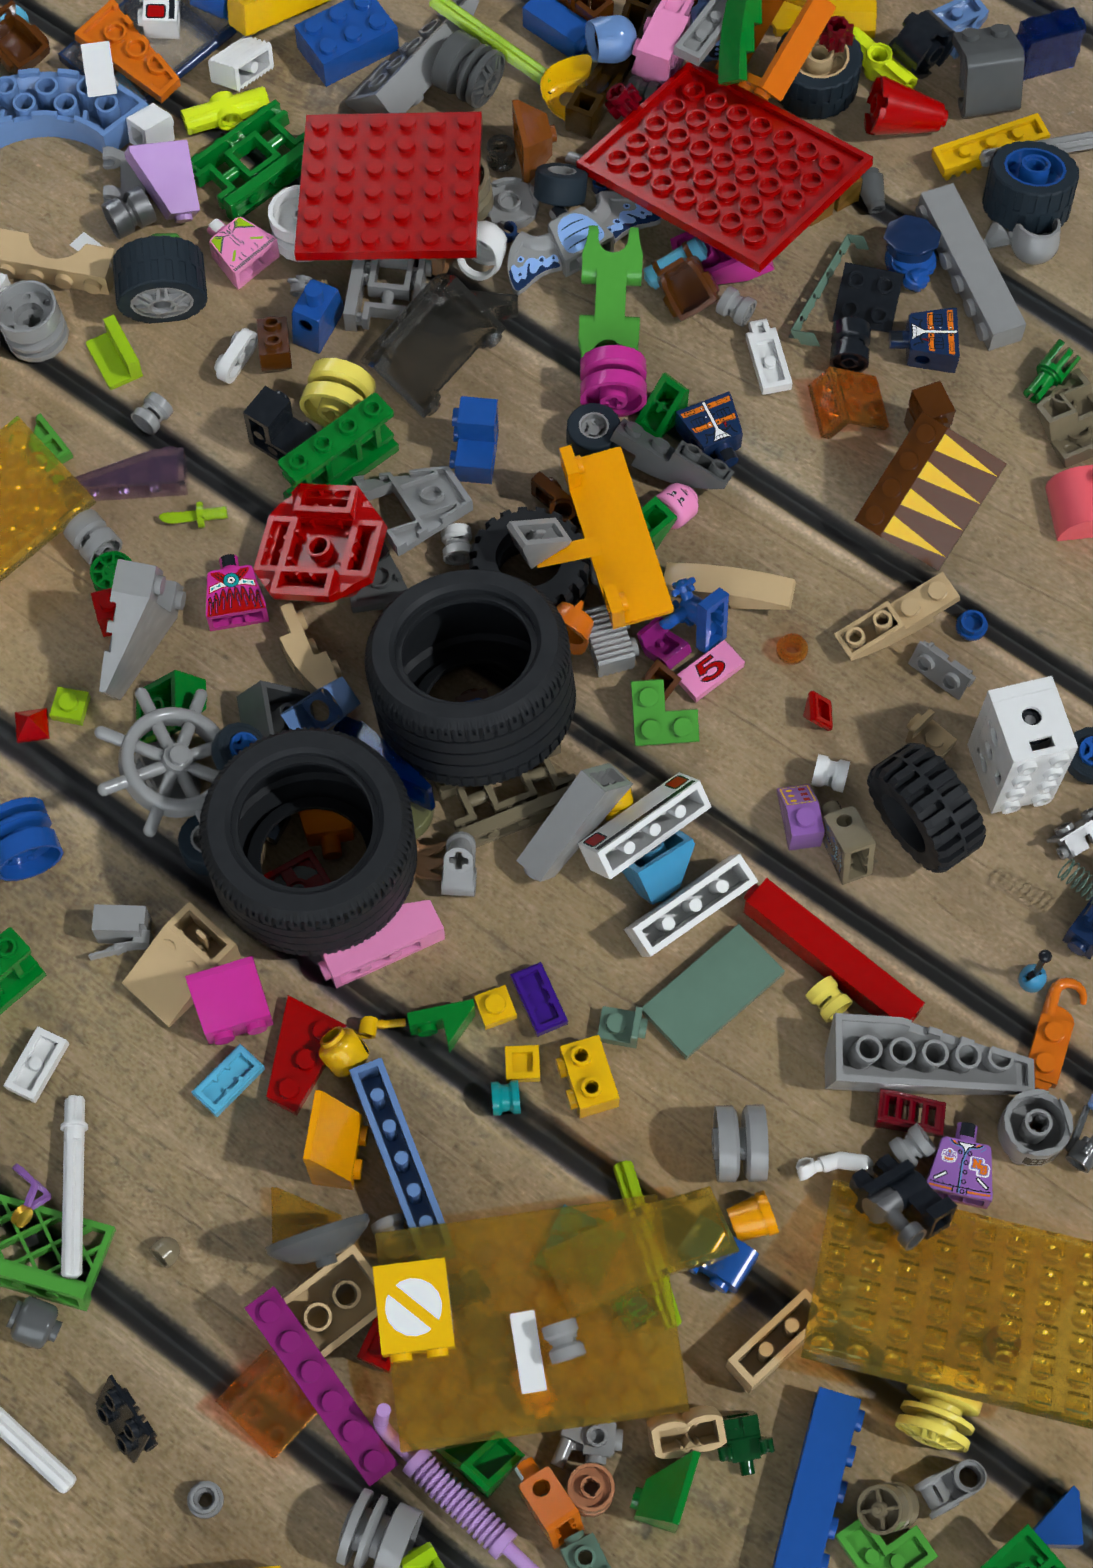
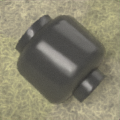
M29 1296L23 1302L17 1301L6 1327L11 1329L10 1336L13 1340L35 1349H41L47 1340L55 1341L63 1322L56 1320L58 1308L55 1305Z

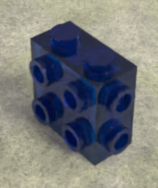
M1075 7L1064 10L1059 9L1049 14L1029 17L1026 20L1020 21L1016 37L1023 47L1025 56L1023 80L1075 66L1077 56L1080 53L1081 42L1086 33L1085 21L1082 17H1079Z

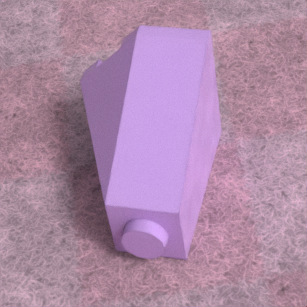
M187 139L128 146L124 152L125 159L165 219H175V223L192 221L193 217L200 211Z

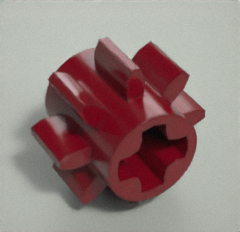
M831 16L819 36V45L824 44L829 53L834 50V53H843L845 45L852 46L854 24H849L844 16Z
M618 83L607 92L606 99L608 101L605 103V106L615 120L619 119L620 116L625 119L632 111H637L642 97L632 83H629L626 87L624 84Z

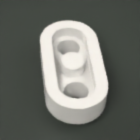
M247 328L234 333L229 348L215 362L214 370L218 379L228 384H231L236 379L257 346V333Z

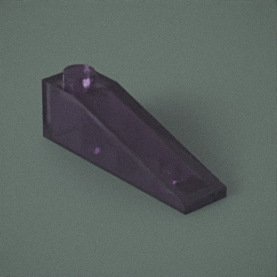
M167 446L162 449H152L59 482V489L64 503L188 495L187 460L184 448Z

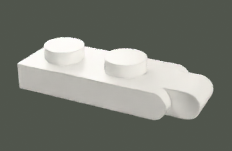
M767 318L748 322L750 332L745 334L746 342L762 395L791 390L793 383L776 327L770 328Z

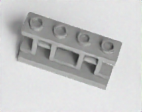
M415 259L372 260V262L370 260H353L343 311L345 331L357 332L358 325L362 326V329L368 330L370 318L374 317L398 320V333L404 334L406 330L410 331L411 337H416L418 327H423L425 309L421 307L422 301H428L429 284L426 283L427 276L432 277L431 260L419 259L418 267H416ZM380 267L406 270L404 285L377 282ZM367 285L369 297H379L382 299L381 303L365 301L363 313H361L365 286ZM414 290L410 316L407 318L406 306L394 305L393 300L410 301L411 291Z

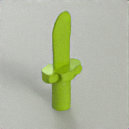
M199 501L196 503V510L161 513L159 518L162 522L168 524L197 521L198 528H204L205 521L227 519L228 512L227 506L205 509L203 502Z

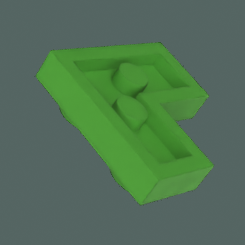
M664 679L630 681L635 746L700 742L697 708L665 711Z
M859 1519L835 1535L836 1540L855 1568H923L939 1557L917 1525L889 1545H886L880 1535L866 1530Z

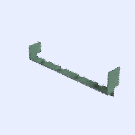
M846 235L791 328L789 338L798 339L802 345L820 347L814 333L800 331L803 321L807 320L808 315L815 306L816 300L820 298L821 293L828 284L829 278L834 274L835 269L841 262L842 256L845 255L851 243H854L857 249L869 250L864 236Z

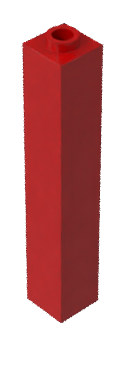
M768 878L760 886L754 884L744 896L746 902L743 913L823 977L832 976L838 983V988L871 1015L903 1017L912 1020L913 1023L921 1013L925 1004L924 1001Z

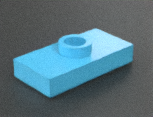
M239 1044L192 1091V1094L215 1117H218L265 1070V1067L246 1048Z

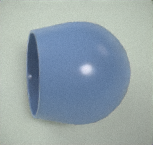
M622 15L599 16L586 22L585 40L592 61L597 63H619L630 57L637 40V33L634 25L628 18ZM595 31L598 40V48L595 41Z

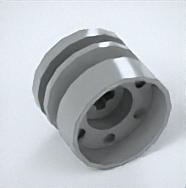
M22 280L9 285L0 292V330L10 351L18 359L27 362H42L53 358L62 351L68 341L69 329L53 291L46 284L35 280Z
M364 1488L357 1502L350 1508L339 1536L336 1562L346 1566L355 1551L357 1554L353 1568H363L369 1557L375 1559L373 1568H401L402 1558L413 1549L424 1512L400 1502L392 1516L386 1515L388 1497L381 1495L374 1509H371L374 1491Z

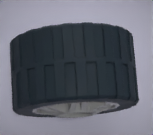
M167 235L148 236L124 244L114 254L113 274L116 305L118 310L126 317L149 324L181 321L193 315L195 316L206 306L208 297L203 252L191 241Z

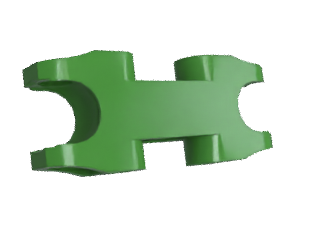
M589 225L588 236L582 254L581 284L596 285L595 315L580 314L578 348L581 358L586 352L606 345H622L638 351L640 317L625 316L626 286L641 287L643 252L640 245L639 228L630 227L628 243L624 249L619 252H609L603 249L599 243L598 226Z

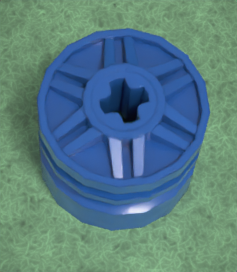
M23 797L0 804V879L19 881L34 877L55 866L63 856V849L55 830L50 828L52 822L41 799Z

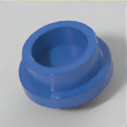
M977 610L963 612L956 621V631L965 640H979L986 634L988 629L985 616Z

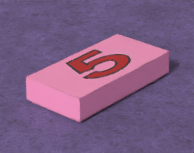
M723 640L677 674L682 679L679 685L696 703L742 669L745 661Z

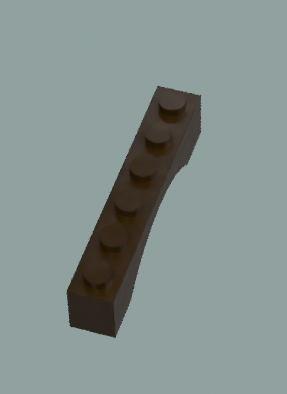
M626 0L621 15L632 22L636 29L637 38L642 39L645 21L647 17L653 16L661 0ZM631 54L628 59L619 63L597 64L590 76L577 86L565 107L566 130L592 139L608 110L605 106V103L608 101L606 99L607 92L612 86L618 83L623 84L636 56Z

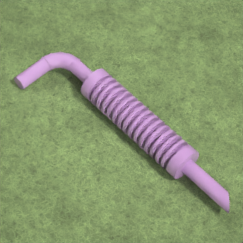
M387 1403L379 1404L373 1418L374 1428L381 1439L407 1462L402 1471L410 1479L414 1477L413 1482L415 1484L420 1482L418 1487L421 1489L425 1487L424 1492L426 1494L430 1492L429 1497L431 1499L435 1497L434 1502L436 1504L441 1502L440 1507L442 1509L446 1507L445 1512L447 1514L451 1512L450 1517L452 1519L456 1517L457 1524L462 1522L461 1527L463 1529L467 1527L466 1532L468 1534L473 1533L472 1538L474 1540L479 1538L477 1543L479 1545L484 1543L482 1547L485 1550L489 1548L488 1553L495 1560L504 1554L517 1568H539L513 1543L518 1534L510 1527L506 1529L507 1524L505 1522L501 1524L502 1519L500 1517L495 1519L496 1514L494 1512L490 1514L491 1509L489 1507L484 1508V1502L479 1504L480 1498H473L475 1494L473 1492L468 1493L469 1488L467 1486L463 1488L464 1483L462 1481L457 1483L459 1479L457 1477L452 1478L454 1474L451 1471L447 1473L448 1468L446 1466L441 1468L443 1463H436L438 1459L435 1456L431 1458L432 1453L425 1446L416 1452L399 1436L398 1432L390 1424L391 1407Z

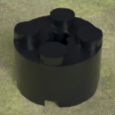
M925 10L919 14L911 12L902 23L904 28L889 43L893 52L892 56L918 79L931 75L932 72L929 69L935 64L940 67L954 49L952 39L955 31L931 10Z

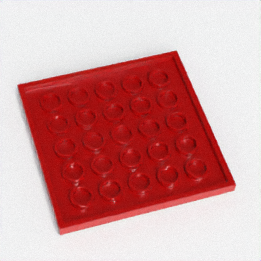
M482 111L306 115L294 250L296 261L477 258Z

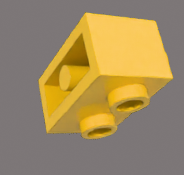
M596 1035L560 1046V1057L556 1058L555 1061L560 1078L567 1077L570 1089L565 1090L570 1109H577L581 1119L618 1108L620 1097L600 1036Z

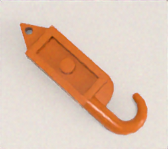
M1067 977L1058 979L1051 984L1047 991L1028 1054L1029 1058L1034 1059L1035 1089L1048 1091L1050 1088L1055 1089L1058 1084L1075 1024L1072 1015L1064 1008L1057 1006L1061 992L1066 988L1076 990L1080 996L1081 1005H1086L1088 997L1084 986L1075 979Z

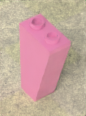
M430 900L405 903L396 912L394 918L381 931L376 932V935L368 940L365 939L363 943L355 947L354 945L351 946L350 949L339 950L337 953L328 955L327 953L320 955L323 961L318 962L324 979L326 981L332 979L337 989L444 940V927Z

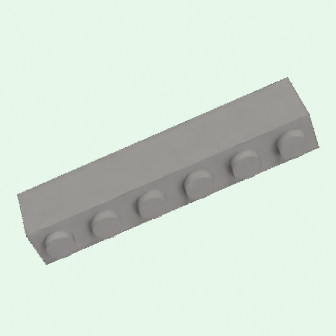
M954 183L922 192L918 206L915 209L916 216L927 219L941 233L937 248L940 264L944 270L948 271L954 292L960 294L967 317L972 318L978 339L985 343L988 351L1021 341L1026 322Z

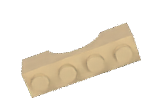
M0 228V273L7 274L9 279L35 280L44 284L55 285L62 289L72 288L84 290L90 294L110 295L114 284L113 256L116 254L114 248L85 244L77 253L69 257L59 259L48 258L34 250L29 233Z

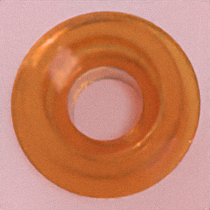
M790 633L779 639L776 653L784 663L791 665L799 664L808 654V644L802 636ZM793 647L797 650V653H789L786 649Z

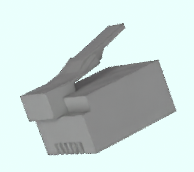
M94 904L91 930L98 943L114 945L109 946L106 950L90 953L88 955L89 959L95 960L113 955L118 956L133 950H146L154 940L151 933L152 919L147 907Z

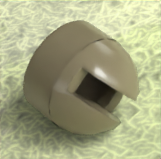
M162 1237L149 1248L152 1256L165 1268L171 1267L180 1254L179 1244L171 1237Z

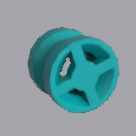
M511 1080L508 1084H500L498 1081L491 1082L493 1116H500L503 1112L511 1111L513 1114H521L518 1080Z

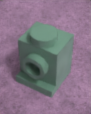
M581 1530L564 1539L566 1547L560 1549V1553L568 1568H611L594 1533L586 1536L584 1531ZM583 1551H588L592 1555V1561L588 1565H583L578 1560V1555Z

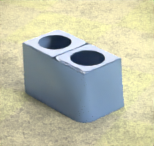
M341 676L284 711L281 717L289 729L296 730V728L303 729V727L310 729V727H314V729H329L340 722L361 703L346 680ZM321 700L326 703L330 711L327 720L319 721L312 716L310 705L313 701Z

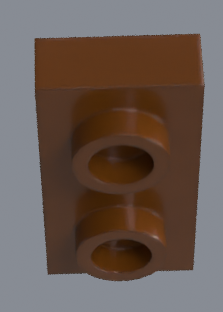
M270 316L265 319H257L259 359L262 372L292 369L287 316Z
M539 471L531 479V494L549 508V514L555 511L559 514L568 515L569 517L563 519V522L570 520L576 526L577 531L580 528V524L571 496L562 490L557 480L553 477L548 478Z

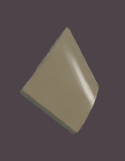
M1077 368L1072 371L1071 378L1063 386L1057 385L1049 396L1042 399L1036 405V411L1043 429L1065 468L1093 457L1092 383Z

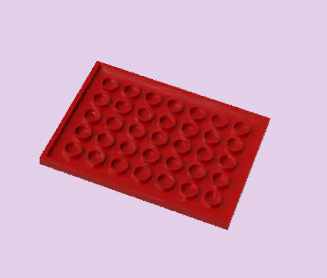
M687 62L637 107V111H632L576 161L577 168L586 171L591 179L759 273L873 166V156L736 84L727 86L718 84V75L690 62Z

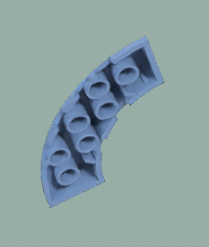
M39 68L18 70V74L0 77V149L25 139L60 137L82 142L103 153L102 147L106 146L120 150L130 143L126 118L148 106V103L120 84L118 87L116 86L117 94L88 97L85 75H80L77 70L58 68L57 72H40Z

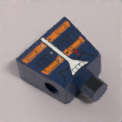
M957 308L909 314L905 330L889 331V349H906V362L910 367L955 373L960 358Z
M729 391L676 411L675 429L686 443L698 446L703 453L713 459L717 458L723 461L729 468L739 461L735 451L741 448L743 432Z

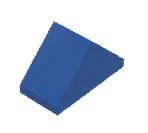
M1075 1486L1066 1490L1032 1528L1050 1549H1077L1084 1545L1080 1492Z

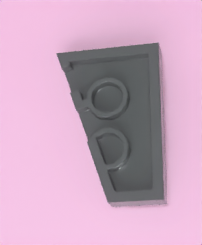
M385 542L383 543L373 583L363 587L355 596L350 597L353 613L385 609L394 598L408 589Z

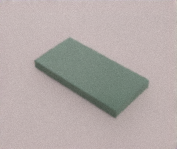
M738 924L643 1006L642 1014L687 1060L782 977L785 970Z

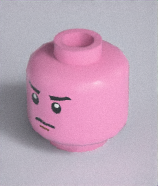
M679 483L670 484L656 496L677 516V520L671 529L681 528L698 512L697 494L687 485Z

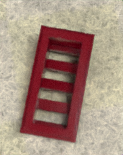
M880 1088L877 1095L874 1127L908 1132V1129L917 1123L914 1122L915 1109L917 1107L922 1108L921 1122L918 1124L927 1135L943 1137L946 1103ZM889 1103L895 1104L894 1117L888 1116ZM902 1105L909 1106L907 1120L901 1119ZM929 1109L936 1110L934 1126L927 1125Z

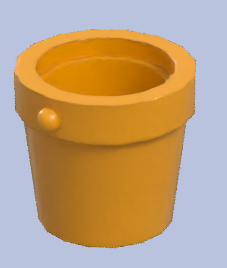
M764 1190L758 1191L753 1196L726 1209L736 1238L741 1241L767 1235L773 1236L779 1233L773 1211Z

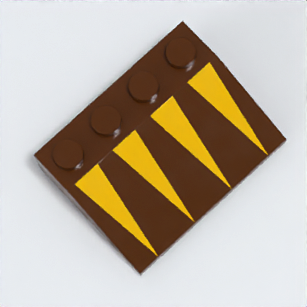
M921 412L854 521L939 571L1007 463L931 416Z

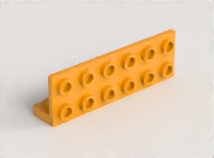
M571 445L559 448L561 467L583 536L588 538L599 535L603 555L590 558L613 630L673 613L674 607L622 448L615 447L583 457L580 455L575 456Z

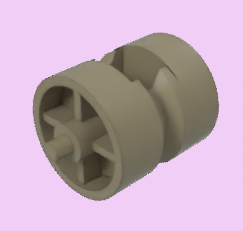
M894 1481L868 1487L861 1493L857 1502V1515L860 1523L866 1530L876 1535H885L905 1530L914 1524L919 1514V1501L915 1492L902 1482Z

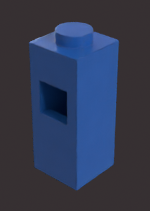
M530 0L522 7L523 27L568 58L588 53L585 40V26L587 22L585 19L557 0Z

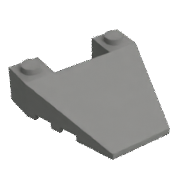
M122 559L117 561L110 602H115L116 608L113 621L108 620L106 632L112 633L109 650L104 651L99 692L113 699H122L177 619L179 610H183L185 606L186 592L183 591L184 587L178 582L166 580V577L163 576V571L157 566Z

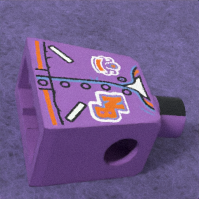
M959 1122L957 1123L955 1138L945 1136L940 1140L926 1181L942 1199L948 1196L955 1203L987 1209L993 1197L991 1147L976 1143L977 1125Z

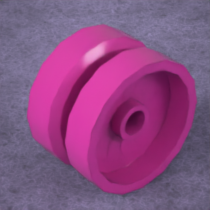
M606 345L586 352L580 359V380L582 381L580 383V404L600 403L612 408L618 414V417L632 415L640 411L647 403V383L645 382L647 374L646 358L634 348L622 345Z

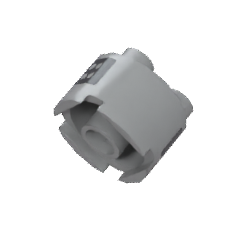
M1028 1089L1017 1094L1001 1114L997 1126L998 1140L1004 1152L1013 1163L1026 1166H1042L1053 1161L1067 1145L1073 1132L1072 1114L1067 1104L1061 1098L1058 1100L1055 1096L1049 1094V1091L1044 1089ZM1030 1123H1032L1034 1128H1040L1041 1131L1036 1132L1035 1129H1031Z

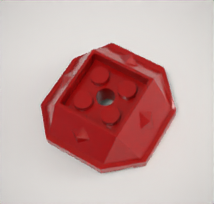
M300 483L291 492L292 495L269 514L253 570L273 599L332 603L343 597H353L363 587L373 583L388 527L358 486Z

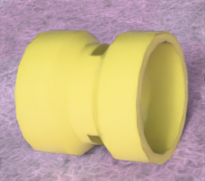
M832 976L819 981L805 995L812 1005L818 1006L820 1016L826 1023L832 1021L835 1013H844L853 1003L847 994L841 993L838 990V983Z

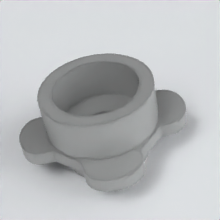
M296 275L295 278H288L287 282L290 283L291 288L290 294L300 298L305 286L313 278L306 275Z

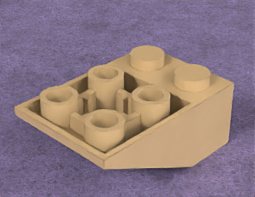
M189 901L164 925L123 980L122 984L164 1024L171 1027L194 1004L185 976L239 960L241 955L237 944Z

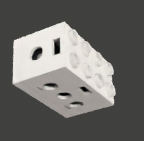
M1052 676L988 690L967 744L991 814L1001 811L1003 814H1010L1018 811L1022 806L1033 804L1034 807H1039L1051 802L1078 749Z

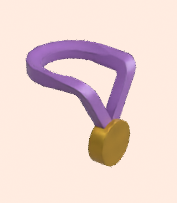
M15 1163L12 1169L31 1184L24 1204L17 1207L11 1216V1222L16 1227L22 1228L32 1219L33 1210L49 1201L52 1194L23 1167ZM37 1190L43 1193L41 1197L34 1200Z

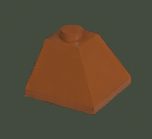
M517 99L512 100L513 140L523 182L530 183L535 177L537 167L545 164L552 156V143L557 142L555 125H549L547 113Z

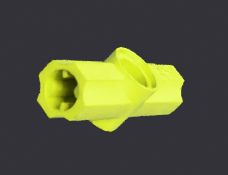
M853 28L855 39L859 41L861 51L863 52L862 66L864 67V75L867 79L874 81L877 77L886 76L912 89L916 86L918 78L892 57L893 52L889 45L881 42L876 43L860 28Z
M261 86L234 95L230 91H220L215 93L209 102L180 111L188 135H192L216 127L225 131L233 130L243 119L251 117L262 106L268 105L270 102L265 87Z

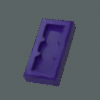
M541 962L510 974L512 983L537 1037L568 1025L567 1017Z

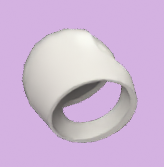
M486 220L478 221L477 258H471L476 263L482 265H495L492 269L483 272L476 271L466 263L465 258H457L461 271L473 280L483 281L489 279L501 267L506 252L507 237L504 231L495 223Z

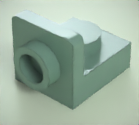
M603 1006L597 1034L600 1036L601 1042L636 1049L638 1038L645 1039L648 1019L642 1018L643 1007L636 1006V1011Z

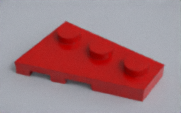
M288 995L267 1090V1100L297 1116L326 1067L319 1056L321 1038L331 1029L338 1026L346 1028L347 1025Z

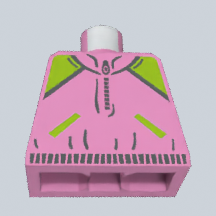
M243 217L235 218L228 225H225L220 219H214L207 228V232L212 236L209 240L211 255L238 290L280 257L277 239Z

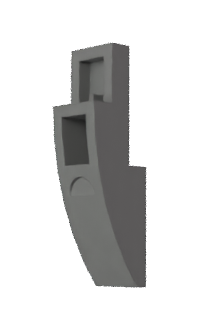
M626 419L621 421L610 438L612 442L636 455L631 466L673 484L679 483L699 489H725L735 472L726 463L711 458L694 444L686 443L682 440L675 449L663 438L651 435L643 430L638 423Z

